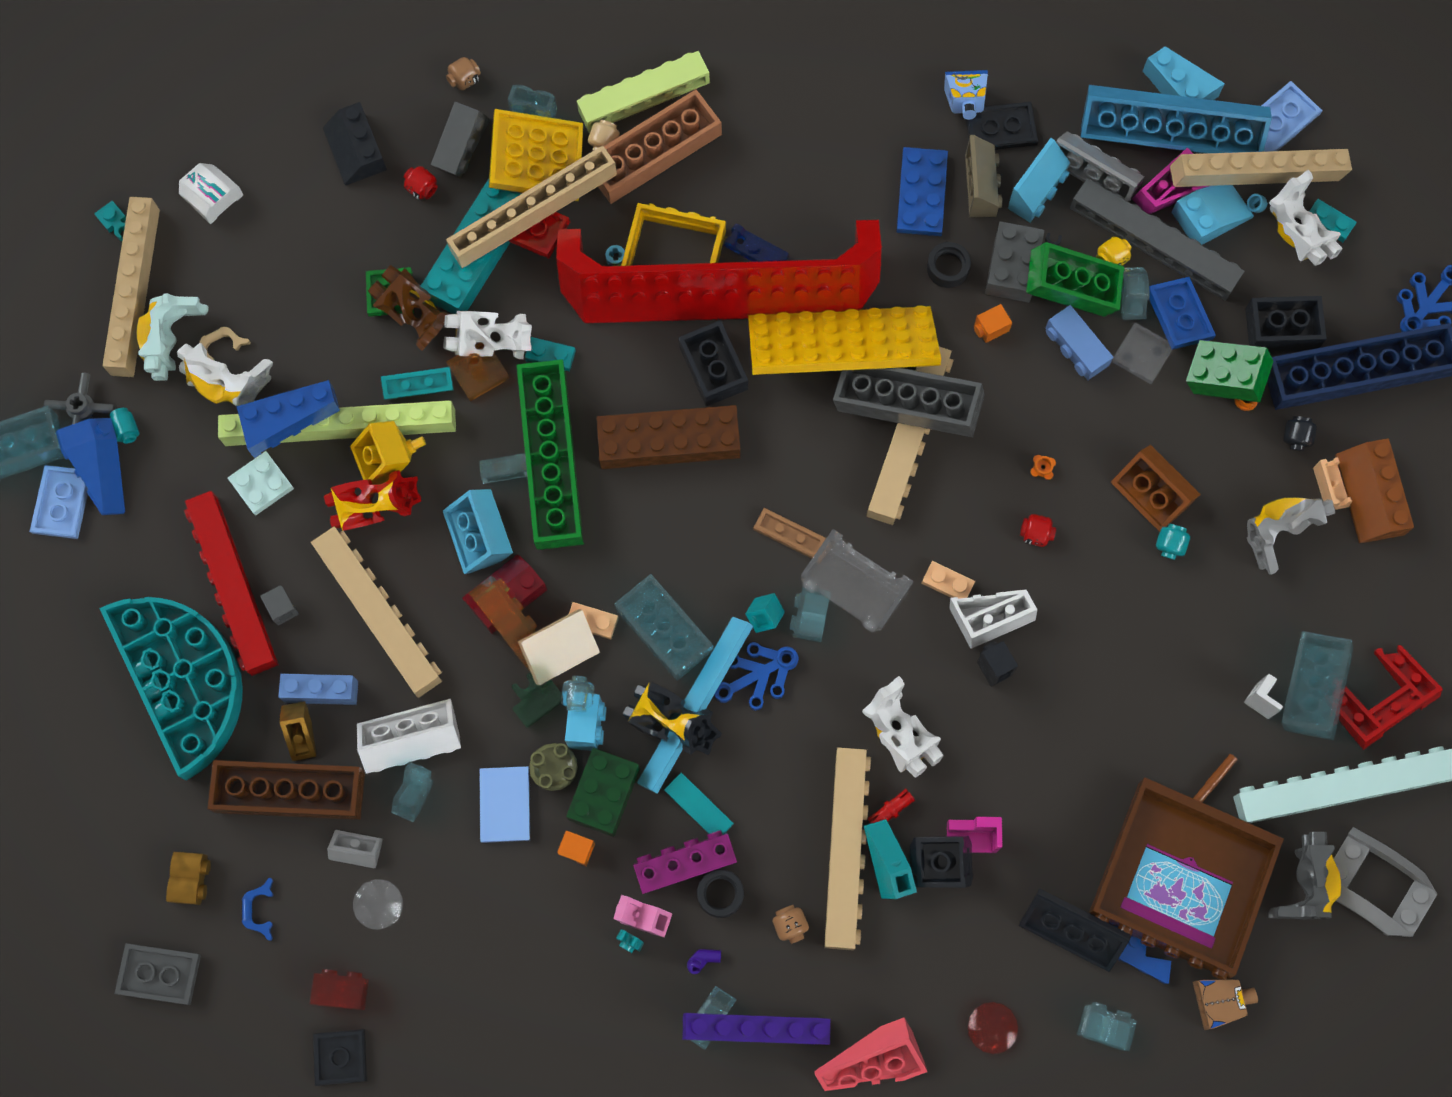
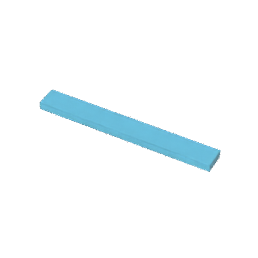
M732 617L684 700V707L687 710L700 712L702 709L707 708L753 628L749 622ZM671 731L668 733L667 737L669 739L667 742L661 740L637 782L642 787L655 793L659 792L683 750L679 737Z

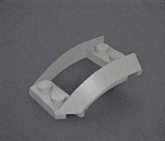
M1353 827L1334 857L1341 878V894L1336 901L1366 919L1386 936L1413 937L1437 896L1436 890L1427 875L1417 866L1388 846ZM1369 851L1392 864L1414 880L1392 918L1363 897L1348 889Z

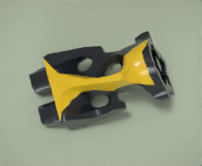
M650 681L647 686H637L634 696L639 699L636 707L632 705L626 706L623 712V716L628 719L632 726L649 736L667 742L669 731L673 732L679 737L684 751L690 755L696 750L709 755L713 742L722 735L711 723L712 711L708 709H702L700 712L687 710L684 707L685 701L682 698ZM665 700H671L669 705L664 706ZM658 725L663 726L661 731L655 730L654 727Z

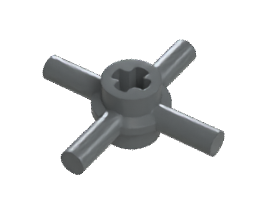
M81 373L78 393L71 394L66 401L45 400L44 402L45 409L66 410L67 414L73 418L72 425L89 419L94 412L111 413L116 409L115 404L94 403L92 398L87 395L90 381L89 373Z

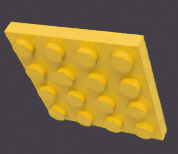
M495 109L493 115L489 188L524 193L581 159L583 123Z

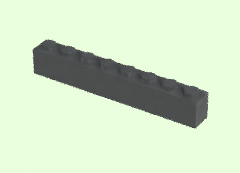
M1087 178L1073 198L1070 206L1071 210L1120 239H1126L1130 245L1182 276L1190 277L1192 282L1224 301L1227 300L1245 272L1238 264L1225 260L1214 250H1208L1199 241L1186 237L1177 228L1164 224L1157 216L1149 215L1142 211L1138 205L1125 201L1118 193L1110 192L1097 181Z

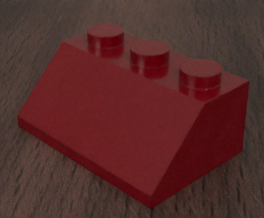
M517 554L462 597V599L488 631L493 634L546 592L547 588L533 568Z

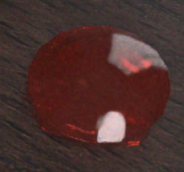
M995 1002L984 1003L977 1007L969 1018L968 1036L974 1045L983 1052L991 1054L1002 1053L1009 1049L1017 1038V1019L1012 1011L1003 1004Z

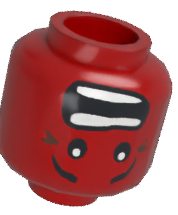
M423 166L411 167L404 174V188L418 200L431 198L438 188L436 177Z
M1031 514L1028 518H1024L1020 536L1023 537L1024 542L1027 544L1045 547L1048 541H1054L1056 527H1052L1053 522L1051 518Z

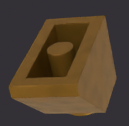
M306 702L281 706L280 725L292 761L316 757L312 721Z

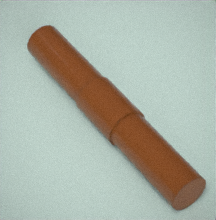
M1229 754L1193 799L1203 803L1238 759L1234 755Z

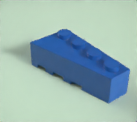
M329 380L237 406L247 450L254 458L261 455V452L281 444L280 442L284 439L301 433V430L311 424L315 425L340 411L335 390Z

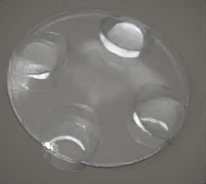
M381 879L365 882L359 888L353 900V911L356 919L363 926L375 930L384 929L394 924L403 908V899L399 889L391 882Z

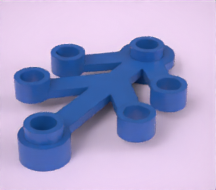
M1448 265L1442 271V280L1429 297H1427L1425 287V275L1417 272L1410 278V284L1416 290L1419 310L1414 313L1411 302L1413 298L1412 291L1402 289L1399 292L1397 301L1402 304L1405 315L1400 322L1402 332L1441 325L1440 321H1444L1446 324L1452 323L1448 316L1423 320L1430 313L1450 312L1452 314V302L1436 303L1448 286L1452 285V279L1447 277V274L1452 276V265ZM1415 278H1419L1421 283L1416 282ZM1402 294H1406L1408 299H1404ZM1408 324H1412L1414 329H1411Z
M756 642L750 643L747 646V654L751 658L762 656L773 661L764 665L739 658L737 655L735 658L738 662L736 665H731L730 669L742 668L752 672L730 684L721 682L714 694L716 700L726 703L732 699L733 693L757 681L754 695L749 700V706L755 711L760 710L764 704L763 695L769 674L777 669L779 670L776 682L771 686L770 694L774 699L782 698L785 692L784 683L787 673L797 666L799 660L798 654L793 648L782 647L776 651L762 647ZM755 646L759 651L756 654H752L750 652L751 647ZM783 656H789L791 661L784 663L782 661ZM778 687L782 690V693L775 695L773 689ZM721 690H727L728 695L726 697H721L719 695V692ZM759 699L761 704L756 707L752 705V701Z

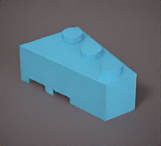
M1166 46L1148 57L1143 69L1144 74L1161 94L1214 100L1219 97L1225 84Z

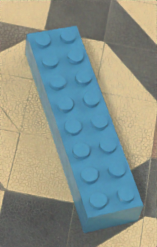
M1089 85L1081 124V137L1176 150L1188 148L1192 152L1200 153L1264 152L1272 115L1270 107Z

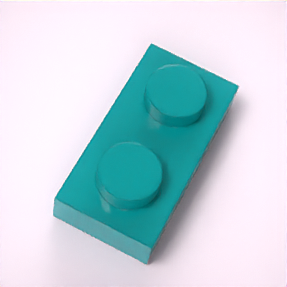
M1319 199L1316 200L1309 211L1317 214L1327 230L1340 232L1341 235L1337 240L1342 243L1357 223Z
M531 337V351L526 352V361L534 363L563 359L565 371H570L576 352L575 347Z

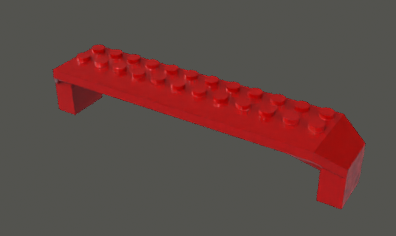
M856 220L855 245L837 259L601 266L583 253L581 229H558L556 259L560 291L584 323L748 318V315L759 313L768 315L781 312L794 314L803 311L820 313L825 310H832L834 312H845L848 309L861 310L880 282L882 246L879 220Z

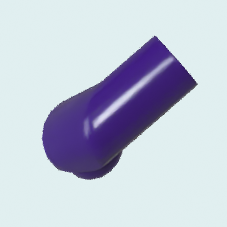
M697 950L687 962L688 971L691 974H698L708 962L721 963V950Z

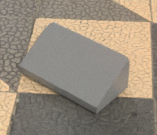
M335 830L327 848L328 859L376 868L383 840L382 838Z

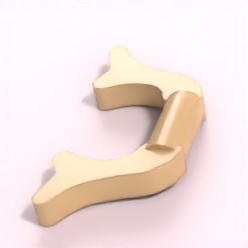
M220 327V329L204 335L199 342L207 350L210 343L223 337H230L233 341V348L236 351L241 346L250 345L251 343L249 339L237 336L228 327ZM207 351V357L211 360H214V358L210 356Z

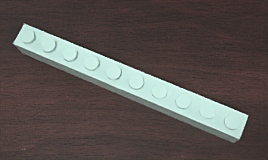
M1443 746L1429 749V753L1421 755L1420 751L1405 754V759L1397 760L1396 756L1381 759L1382 763L1373 765L1372 761L1358 764V768L1352 770L1349 769V766L1334 769L1335 773L1326 775L1325 771L1310 774L1311 778L1302 780V776L1287 779L1285 784L1279 785L1278 781L1263 784L1264 788L1255 790L1254 786L1239 789L1240 793L1233 796L1239 819L1247 823H1255L1452 781V749L1444 750Z

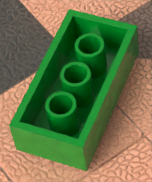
M1045 242L1031 250L1026 293L1067 306L1071 305L1074 308L1105 317L1120 310L1124 266Z

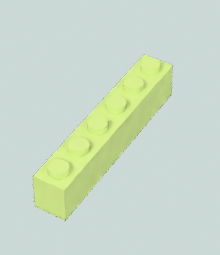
M699 51L686 53L677 60L667 61L655 69H647L633 78H625L618 84L606 86L596 93L582 96L579 100H576L578 111L590 133L593 124L600 122V120L614 123L709 84V71Z

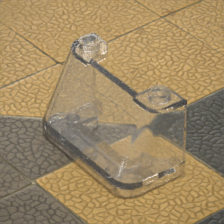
M832 529L802 572V586L812 593L814 591L818 592L862 621V625L871 632H875V630L881 631L911 591L914 581L905 575L901 579L896 578L895 572L889 573L852 549V544L849 542L846 545L841 540L843 535Z

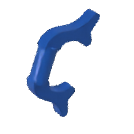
M268 878L263 886L248 891L242 898L243 925L247 929L261 932L269 941L273 939L270 932L273 923L268 921L264 924H255L252 919V902L259 895L273 896L271 891L272 878Z

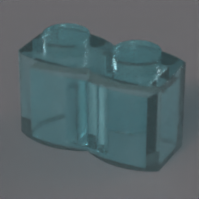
M512 85L508 96L510 111L555 118L557 105L554 95L542 90L533 91L524 85Z
M802 587L801 594L796 593L794 607L798 608L797 616H792L789 629L794 631L793 637L816 642L822 641L830 599L829 592Z
M1092 1002V1006L1085 1005L1077 1035L1126 1052L1130 1050L1137 1021L1131 1019L1132 1014L1117 1010L1115 1014L1107 1011L1106 1005Z

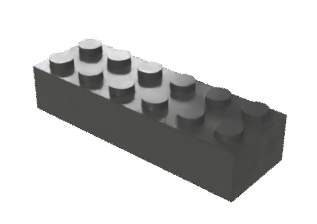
M903 368L842 370L833 401L839 412L973 437L985 393L982 383Z

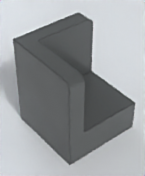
M281 585L260 596L272 620L278 626L299 615L297 608L290 601Z

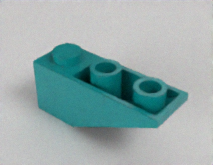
M887 820L865 825L864 830L881 898L898 899L916 893L911 867Z

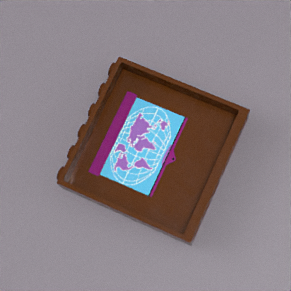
M1144 777L1137 786L1089 914L1140 939V942L1145 946L1151 948L1156 946L1163 949L1167 956L1185 959L1190 966L1197 969L1205 968L1211 971V974L1218 979H1230L1238 971L1284 838Z

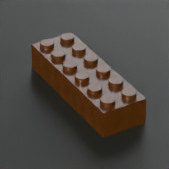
M736 405L597 416L601 469L740 458Z
M213 760L207 809L214 813L361 820L365 771L357 766Z

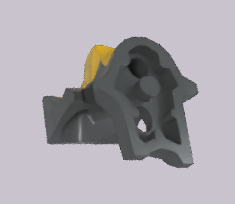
M1310 832L1307 835H1302V848L1295 850L1296 857L1300 859L1296 871L1297 880L1306 894L1305 900L1288 906L1269 908L1267 918L1297 920L1332 918V904L1341 894V878L1331 855L1335 847L1334 845H1327V832Z

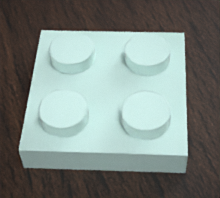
M267 451L228 477L255 516L294 489Z

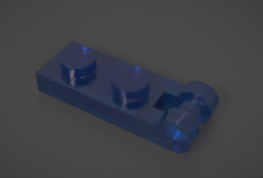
M734 224L731 229V235L727 236L723 241L724 246L753 262L786 261L789 257L788 252L750 233L739 224ZM739 238L744 240L742 245L737 242Z

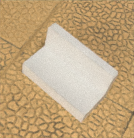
M1270 674L1254 686L1244 701L1245 704L1267 719L1277 714L1283 708L1281 704L1267 695L1277 681Z

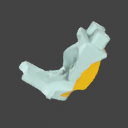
M168 293L163 294L162 296L152 298L149 303L148 312L139 317L137 341L140 350L138 354L144 360V370L152 373L151 378L153 380H168V371L176 370L175 361L169 356L170 351L177 342L175 335L171 331V325L183 316L207 314L208 305L199 303L200 299L198 297H178Z

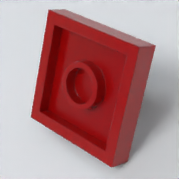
M555 212L513 237L509 242L549 259L557 246L558 229H567L570 219L565 215Z

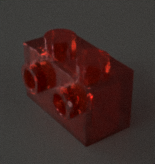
M322 969V974L314 973L310 1004L365 1010L369 979L362 978V973L347 972V976H338V971Z

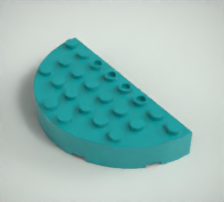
M155 597L132 600L124 599L99 608L177 775L187 781L206 768L219 755L237 724L242 704L243 686L239 663L233 649L222 633L195 610L172 600Z

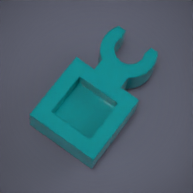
M111 201L94 214L109 233L114 230L116 237L123 241L121 233L125 228L126 216Z
M622 929L616 937L617 940L621 941L619 946L630 953L634 949L640 952L644 944L639 938Z

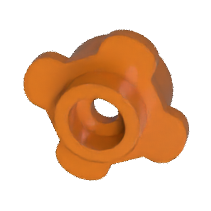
M1041 455L1034 456V466L1030 471L1033 477L1041 476L1046 480L1052 479L1054 475L1052 470L1056 465L1055 459Z

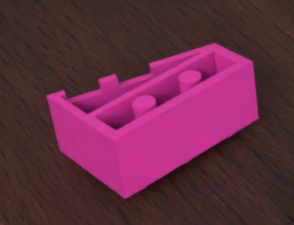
M1186 148L1181 154L1193 153L1188 148ZM1177 156L1146 184L1132 200L1144 212L1152 214L1175 204L1177 200L1208 186L1174 187L1170 165L1179 157Z

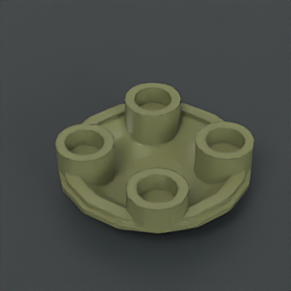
M546 744L531 755L529 764L530 776L535 784L542 789L550 791L562 790L570 785L576 777L578 769L577 759L565 744Z

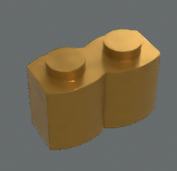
M173 852L166 902L201 905L202 900H205L207 895V885H204L205 875H208L210 872L211 863L208 860V855Z

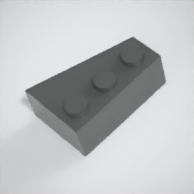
M454 102L431 165L461 178L466 173L469 161L491 119L476 109Z

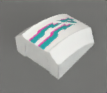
M199 163L179 180L180 196L209 224L213 223L223 211L243 196L239 186L212 164Z

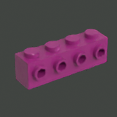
M718 830L707 834L708 839L699 842L698 838H694L684 842L685 847L675 850L674 846H670L660 850L661 855L652 857L651 854L638 857V862L634 863L633 866L642 894L736 863L737 860L728 833L722 834V831Z

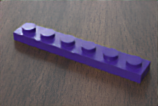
M683 1013L682 1040L830 1045V1019Z

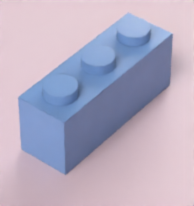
M1071 305L1048 320L1045 328L1048 337L1052 341H1056L1060 346L1062 354L1067 359L1070 358L1075 364L1074 367L1079 375L1089 380L1110 365L1113 356Z
M280 674L278 698L284 703L305 701L306 704L357 705L358 680L353 675Z

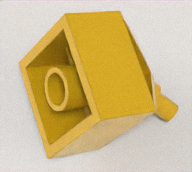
M394 421L370 423L350 447L363 480L371 479L372 484H382L389 480V474L393 471L400 470L401 472L410 463L412 453L426 445L423 436L413 441L411 439L406 441Z

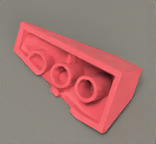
M905 1017L880 1026L814 1072L824 1091L852 1088L858 1083L871 1081L872 1085L880 1084V1080L895 1078V1082L905 1081L926 1073L927 1068L915 1036Z

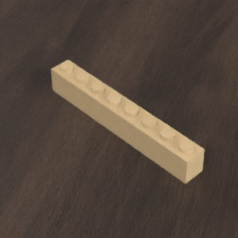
M602 145L447 238L446 241L451 253L461 268L467 266L615 177L617 173L614 160Z
M1348 149L1181 154L1170 165L1174 187L1287 183L1291 178H1297L1307 170L1312 173L1313 179L1311 182L1339 181L1352 171Z
M129 197L103 359V367L111 376L134 377L139 347L137 325L139 317L144 315L160 212L152 198Z
M939 347L941 366L917 367L916 371L944 376L945 372L950 373L954 361L950 359L952 351ZM897 423L868 508L867 517L894 525L896 518H901L904 506L900 504L903 497L908 498L911 485L907 483L910 476L915 477L919 465L915 463L917 455L922 456L926 444L922 442L924 434L929 435L930 429Z
M335 526L311 541V544L418 698L442 682L438 676L442 672L434 661L428 662L425 656L429 653L422 643L416 644L412 639L415 633L408 623L403 626L399 620L402 614L395 604L390 607L386 601L389 596L382 586L376 587L373 581L377 578L369 567L363 568L360 563L363 561V558L357 549L352 551L347 544L351 541L345 532H338Z
M837 748L824 944V948L855 950V945H860L861 930L856 928L857 919H862V904H858V894H863L864 879H859L860 869L864 870L865 855L861 854V844L866 845L865 830H862V822L867 820L868 805H864V795H869V781H865V771H870L871 757L866 756L867 750Z

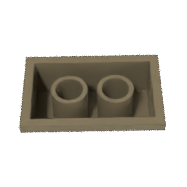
M970 135L965 154L969 217H996L998 208H1002V195L998 194V188L1001 186V176L996 173V167H999V154L995 153V146L975 135Z

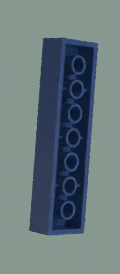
M1451 323L1272 357L1273 364L1267 383L1275 410L1452 376Z

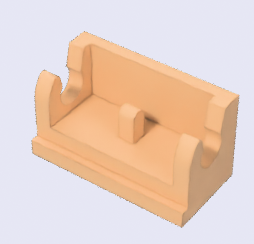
M1338 457L1330 462H1327V459L1320 460L1313 468L1323 501L1327 499L1332 500L1335 510L1350 507L1352 503L1351 497L1347 496L1338 467L1340 461Z

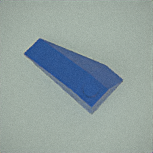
M111 418L87 419L57 430L56 434L63 456L66 460L69 459L76 469L74 473L77 478L81 477L88 488L87 493L101 515L124 514L125 505L118 444Z

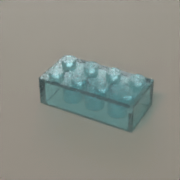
M49 406L0 421V479L64 458L56 431L61 429L58 415Z
M652 574L648 575L614 603L617 613L676 681L681 679L713 652V644Z
M1301 632L1281 722L1284 731L1334 740L1354 650L1352 640Z

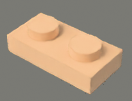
M932 561L921 584L948 597H958V599L968 598L975 581Z
M575 602L572 603L569 614L578 609L583 610L592 634L612 639L618 615Z

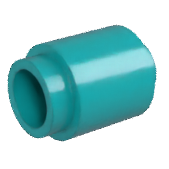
M128 408L113 410L110 413L117 441L124 444L134 442L140 432L133 414L129 412Z

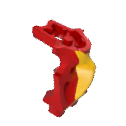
M400 470L389 474V480L382 484H372L371 479L331 487L332 492L324 495L325 504L328 507L336 506L337 515L330 516L331 526L342 528V531L375 524L384 521V517L379 512L384 510L397 512L402 516L411 515L412 506L422 501L417 490V476L403 478ZM356 488L361 490V494L358 496L355 494ZM375 493H377L379 495L378 501L376 503H372V499L374 498ZM365 512H372V518H364Z

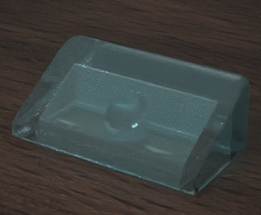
M525 453L480 461V474L483 484L527 477Z

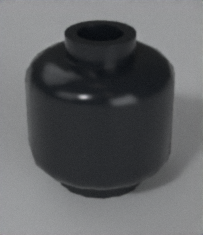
M1293 416V419L1288 420L1286 423L1283 440L1286 444L1291 445V450L1304 451L1305 447L1313 446L1317 426L1312 422L1311 418Z

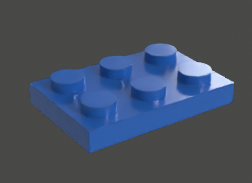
M1190 277L1148 286L1146 293L1172 350L1198 344L1199 340L1210 341L1214 339L1216 334Z

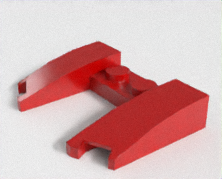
M1401 645L1397 646L1398 653L1385 655L1382 648L1374 651L1376 657L1401 689L1369 711L1337 676L1332 681V685L1336 687L1332 696L1325 695L1324 697L1325 702L1363 750L1383 737L1384 732L1417 709L1420 708L1422 710L1441 696L1443 688Z

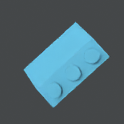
M1049 139L1016 184L1011 195L1008 209L1028 222H1031L1035 216L1038 218L1045 209L1043 204L1047 199L1050 201L1053 199L1058 190L1056 187L1059 182L1063 184L1070 174L1067 171L1070 161L1054 139Z
M491 489L469 490L443 510L464 574L498 564L513 553Z

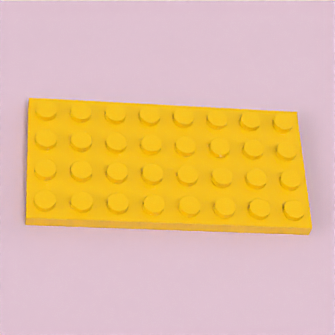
M931 306L871 308L859 311L848 309L845 312L825 310L820 313L803 311L794 314L781 312L768 315L762 313L748 315L752 375L941 366V354Z

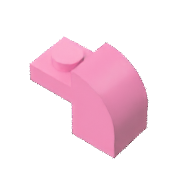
M621 895L613 919L632 928L665 938L672 913Z

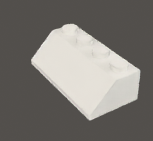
M451 699L357 723V748L366 774L380 772L389 767L402 766L408 762L428 759L434 755L450 753L460 749V735Z

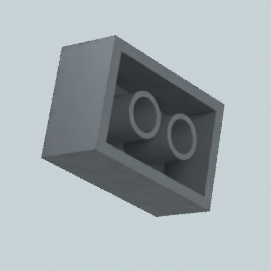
M999 221L985 289L986 295L1030 303L1032 295L1026 293L1030 255L1032 249L1042 244L1043 229Z

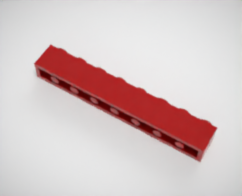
M211 490L186 500L187 509L184 512L189 523L192 522L195 530H192V535L196 543L201 545L202 551L199 554L203 563L208 564L210 572H207V576L211 585L216 586L218 593L214 595L220 607L223 606L225 611L222 618L226 627L231 628L233 635L230 636V640L234 649L239 650L241 657L238 658V662L242 671L246 670L253 676L278 666L277 658L218 497Z

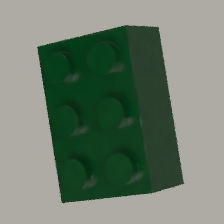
M592 748L568 810L567 819L615 837L640 771L639 764Z

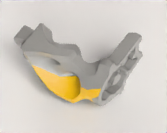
M1282 498L1264 505L1261 514L1249 519L1247 522V541L1253 548L1259 569H1266L1269 574L1276 573L1279 568L1273 545L1277 534L1284 530L1297 535L1311 524L1317 526L1326 524V516L1335 514L1333 501L1330 499L1322 501V499Z

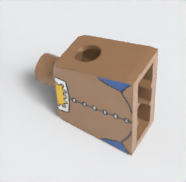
M1199 980L1193 982L1204 1030L1214 1029L1247 1016L1246 1005L1258 1003L1255 988L1242 990L1239 980Z

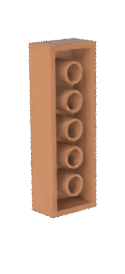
M697 89L604 146L615 162L617 175L598 186L610 204L614 203L721 136V121Z

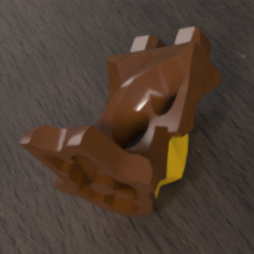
M390 265L381 275L390 283L388 288L377 280L368 290L371 296L376 299L373 306L387 313L401 326L404 323L413 326L419 335L416 345L423 351L439 333L444 325L445 315L449 314L444 311L440 312L434 306V303L430 301L431 295L415 281L408 270L404 268L400 272ZM394 306H400L402 313L397 312ZM415 307L419 308L422 312L420 318H416L413 314Z

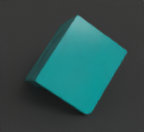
M775 593L755 598L745 615L753 626L754 631L758 633L776 628L785 611Z

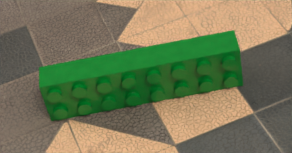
M563 359L517 364L535 547L537 550L584 545L566 371Z

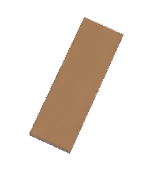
M763 508L753 527V530L815 561L827 541V538L766 508Z

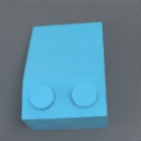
M1233 185L1208 186L1196 190L1177 200L1172 210V214L1186 235L1199 241L1201 245L1254 217Z

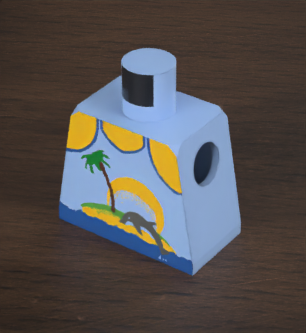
M988 70L945 72L944 91L951 111L954 114L963 113V117L970 120L976 117V113L984 111Z

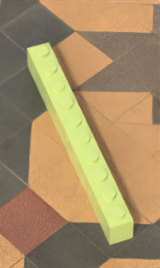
M452 401L340 407L339 412L315 425L311 424L301 430V433L295 436L292 435L280 443L357 438L370 423L394 421L403 435L456 432L455 408ZM239 414L218 415V438L225 446L246 445Z

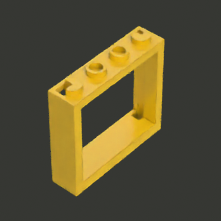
M651 203L650 205L637 204L621 266H632L644 220L717 235L710 263H718L726 233V221L718 220L714 216L710 218L703 217L695 212H679L671 207L666 209L660 208Z

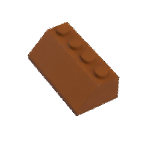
M1389 438L1366 442L1335 454V458L1338 457L1340 461L1338 467L1347 496L1351 497L1352 500L1349 508L1359 543L1404 536L1414 528Z

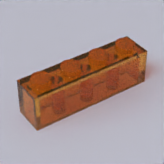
M490 576L472 590L469 595L522 664L530 671L518 641L535 633V628L538 626L529 615L525 618L521 612L523 606L516 597L513 599L509 597L506 592L510 589L502 579L497 581L493 576Z

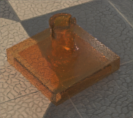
M482 342L475 345V348L478 350L484 347ZM477 353L470 354L469 356L457 355L446 361L470 401L510 379L495 353H493V356L480 357Z

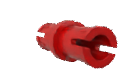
M905 788L892 800L885 801L883 803L884 806L867 819L870 824L885 819L888 822L893 817L896 819L899 816L898 813L914 802L915 799Z

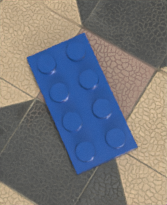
M903 147L896 233L942 235L948 151Z

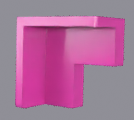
M1002 817L948 820L947 836H969L972 843V853H997L1002 848Z

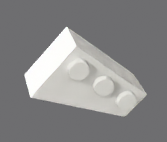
M1027 590L999 592L996 595L988 596L973 595V597L958 599V597L950 598V611L971 649L1036 620L1037 608Z

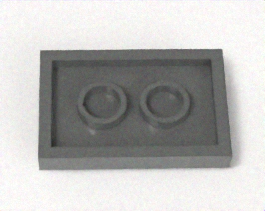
M125 943L114 994L191 1005L201 955Z

